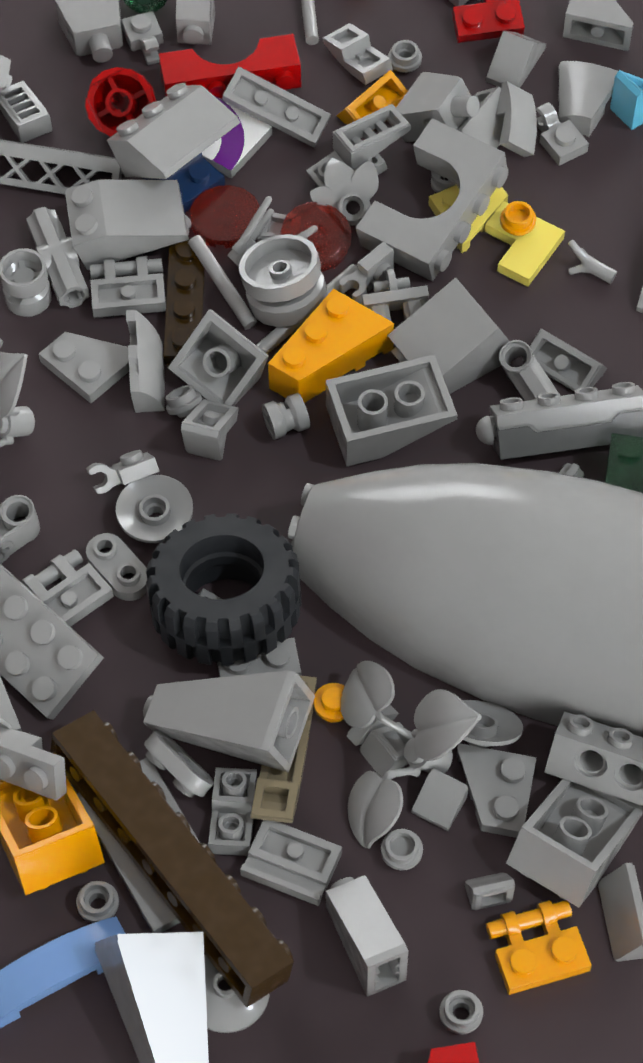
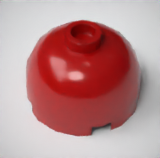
M114 67L102 71L92 80L87 98L85 99V107L88 118L95 128L111 137L118 132L117 127L120 124L136 119L143 114L142 109L146 105L155 102L156 97L153 87L143 75L132 69Z

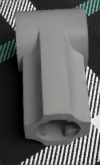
M512 340L501 348L499 360L503 370L524 401L535 400L542 393H558L526 342ZM517 357L527 358L526 362L520 367L510 366L511 362Z

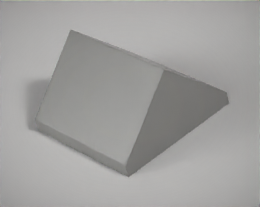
M210 309L168 369L188 385H192L194 390L200 392L205 399L235 406L261 378L269 356Z

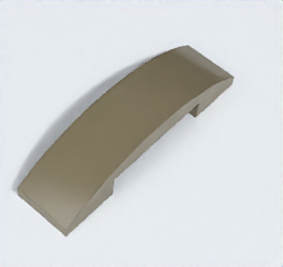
M299 675L315 695L317 677ZM314 703L308 715L289 773L261 765L260 776L257 778L251 818L293 824L304 772Z

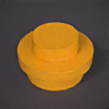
M514 201L508 204L502 211L500 224L507 233L521 236L530 233L534 229L536 215L529 204L522 201Z
M328 683L321 686L315 693L313 702L315 712L327 722L336 723L344 720L340 707L344 685Z

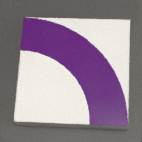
M216 96L221 103L238 117L240 123L202 151V157L220 173L232 179L271 137L272 126L222 101V99Z

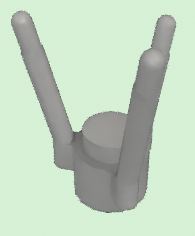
M267 196L244 233L227 255L238 266L245 252L257 243L255 241L274 214L273 209L267 210L272 202L271 196ZM313 225L297 236L307 239V237L318 230V227Z

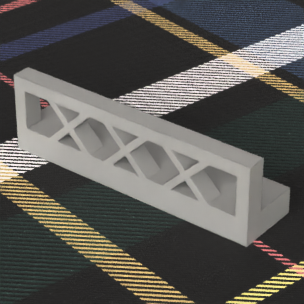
M0 139V155L5 156L13 167L4 176H0V184L65 194L66 189L90 182L89 179L99 171L112 173V180H121L123 174L115 157ZM13 157L21 158L24 160L17 164ZM32 160L38 161L47 173L37 182L30 181L21 169ZM47 163H53V164H59V165H57L55 168L51 169ZM65 166L73 167L81 178L71 187L63 186L55 175ZM81 168L90 169L92 171L85 175ZM17 173L21 179L10 177ZM51 178L55 185L44 182Z

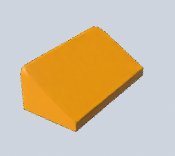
M390 69L342 110L337 117L348 125L390 104H393L396 108L408 90Z

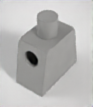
M55 0L58 23L76 55L85 56L92 54L96 62L102 63L112 58L113 49H118L123 45L119 0Z
M422 72L396 107L411 125V130L403 135L402 138L404 142L416 141L432 118L457 130L466 117H476L480 110L478 98L470 95L463 79L459 76Z

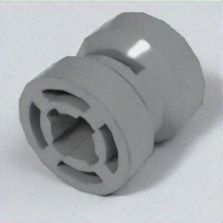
M299 393L287 396L284 402L276 403L271 401L262 404L264 421L273 440L285 437L286 433L292 429L300 432L310 428L308 411Z

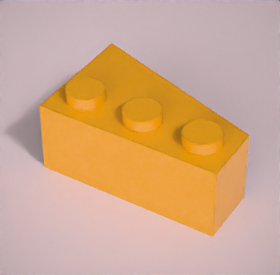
M333 289L268 362L269 389L285 398L299 393L304 403L326 390V380L341 377L353 369L358 371L365 367L366 361L381 352L386 354L391 351L394 343L387 335L394 330V323Z

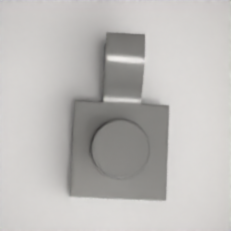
M151 11L121 19L122 30L131 51L141 49L147 65L159 63L157 50L159 49V44L164 43L163 33L154 12Z
M549 102L537 107L536 110L541 115L537 118V127L543 132L540 135L539 142L558 166L588 152V141L570 119L560 123L555 108Z
M383 241L357 262L358 269L355 272L346 275L340 280L339 292L344 294L348 289H357L352 294V299L362 303V295L367 294V291L369 292L373 289V282L384 281L385 270L394 269V250Z
M141 450L131 451L120 457L121 462L113 464L112 467H108L103 463H93L86 468L87 473L90 475L97 472H103L105 475V479L101 484L93 486V490L97 494L106 493L112 487L121 483L126 485L160 472L155 457L148 452L142 453Z

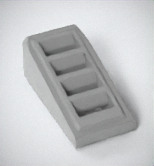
M24 81L11 85L6 94H0V110L21 143L53 131L50 115Z
M390 104L333 131V150L336 151L345 164L355 169L411 130V125L395 106ZM388 120L393 127L388 129L383 122ZM373 129H376L379 133L375 134Z

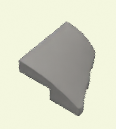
M561 61L558 68V119L560 123L570 119L581 134L590 137L604 115L606 103L612 96L614 79L618 71L588 62Z
M126 310V322L130 333V345L128 346L130 393L135 413L165 411L163 343L153 325L137 310Z

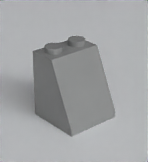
M456 277L387 335L396 346L391 352L399 362L435 354L449 394L500 367L499 352L509 342L499 327Z

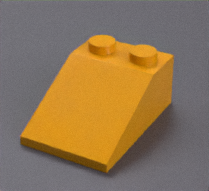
M67 776V793L57 801L0 780V841L25 895L45 889L50 885L105 863L95 826Z

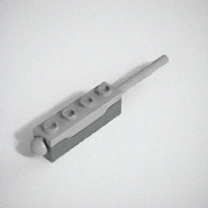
M620 382L613 384L612 389L598 391L594 387H584L576 389L575 394L560 396L559 393L548 392L539 394L535 400L523 401L521 398H506L501 400L499 405L490 406V416H485L479 420L476 426V435L482 443L493 445V449L500 460L643 440V390L638 385H635V383Z

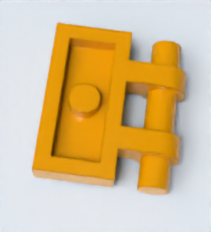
M550 900L538 903L536 909L519 914L510 911L501 914V919L486 923V930L490 940L506 936L509 946L495 950V958L508 995L583 974L591 970L592 965L578 927L560 930L557 920L572 916L571 906L567 900L554 904ZM542 925L545 933L544 936L524 941L521 931Z

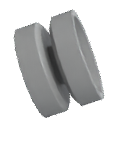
M285 234L263 239L250 247L240 260L239 274L246 290L250 310L253 316L265 325L284 327L304 322L327 296V286L324 275L321 272L318 251L311 241L302 236Z

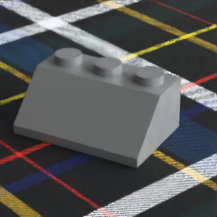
M179 83L169 88L167 96L162 100L146 105L142 109L143 114L139 117L120 124L117 127L118 132L107 139V142L125 177L167 179L237 126L240 121L231 110L202 85Z

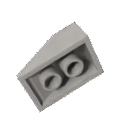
M98 179L65 190L72 245L87 270H90V265L103 264L104 260L115 259V262L189 240L180 186L177 180Z
M435 354L326 380V408L346 466L383 458L457 420L458 415Z
M562 779L521 827L506 864L579 908L596 887L642 816L643 807Z

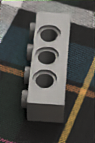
M564 711L553 739L544 773L643 806V737L634 735L623 728H613L592 721L584 715H574Z

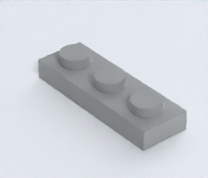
M239 66L222 97V101L314 148L331 117L330 113Z

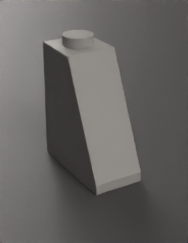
M365 875L356 879L346 877L335 882L326 891V908L366 996L368 997L406 981L408 948Z

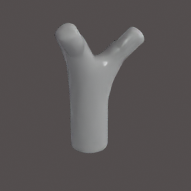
M570 240L568 245L581 261V264L569 268L568 273L570 275L581 272L591 273L611 284L617 271L590 256L584 248H580L575 240Z

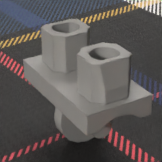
M386 269L385 280L373 282L374 293L362 295V303L360 304L390 321V311L402 310L405 321L428 301V286L410 288L409 277L396 279L394 269Z

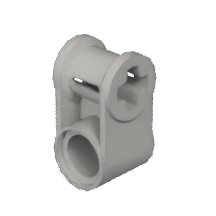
M13 495L0 504V564L28 542L34 540L40 532V522L34 504L27 496ZM19 517H26L22 521L14 522Z

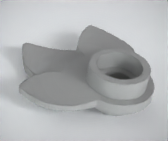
M331 158L324 172L325 186L311 190L310 196L315 207L320 212L337 215L347 225H358L371 206L369 200L378 190V173L371 161L363 163L354 172L344 162ZM356 201L360 205V210L357 214L352 215L347 212L346 206L349 202Z

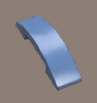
M117 917L104 919L60 936L1 969L0 1028L21 1017L19 1011L95 970L98 975L103 973L95 952V942L116 934H126Z

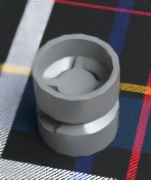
M20 248L10 251L1 259L0 281L8 309L22 317H32L46 310L51 302L52 293L43 256L35 250Z

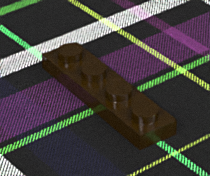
M189 240L169 246L164 339L165 364L172 363L202 320L204 313L205 268L188 244Z

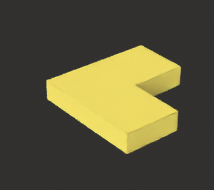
M503 201L485 224V233L512 245L498 263L497 272L529 287L563 241L565 231L536 217V225L530 233L521 236L509 234L500 224L501 213L509 204Z

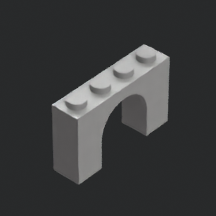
M432 118L413 145L418 165L455 183L460 189L456 201L442 214L424 219L406 216L378 201H374L357 225L356 231L360 246L372 251L384 241L394 250V263L433 282L440 271L443 272L447 269L452 259V252L459 243L462 244L466 241L471 231V224L478 215L481 216L485 213L490 202V196L496 188H501L504 185L509 170L506 164L505 152Z

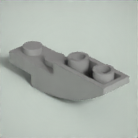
M0 727V780L56 801L65 795L67 787L64 757L43 750L41 737Z

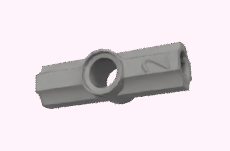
M46 207L37 208L26 218L28 229L36 246L35 251L41 254L46 262L48 277L60 306H68L69 308L80 306L90 296L79 268L80 263L77 252L72 245V239L70 236L66 237L55 210H50Z

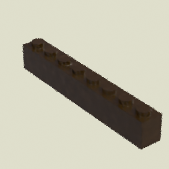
M93 710L53 732L50 753L64 757L65 774L186 931L203 932L204 954L246 1008L288 982L294 961L287 944L281 939H276L269 931L266 920L259 909L254 906L250 907L242 897L236 880L229 874L225 875L218 867L211 849L205 843H199L191 833L189 823L184 815L180 812H175L171 808L160 785L155 781L151 782L143 773L138 758L133 752H127L120 744L112 725L107 721L103 722Z

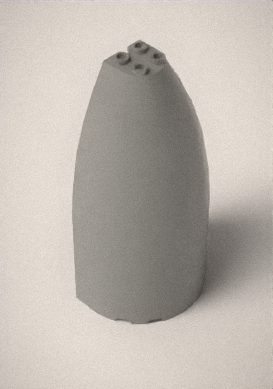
M480 463L421 464L367 472L315 485L310 483L305 485L301 497V505L304 506L301 516H293L288 530V538L293 539L291 542L292 549L296 553L299 562L300 579L330 608L371 641L417 670L479 699L497 704L529 718L559 726L565 711L574 715H584L592 721L613 728H623L634 735L643 737V493L601 481L551 471Z

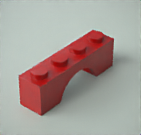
M294 34L260 38L257 48L249 57L232 64L208 62L198 56L193 49L158 54L165 97L169 88L179 83H186V85H202L213 96L222 99L238 66L284 90L301 87V63Z

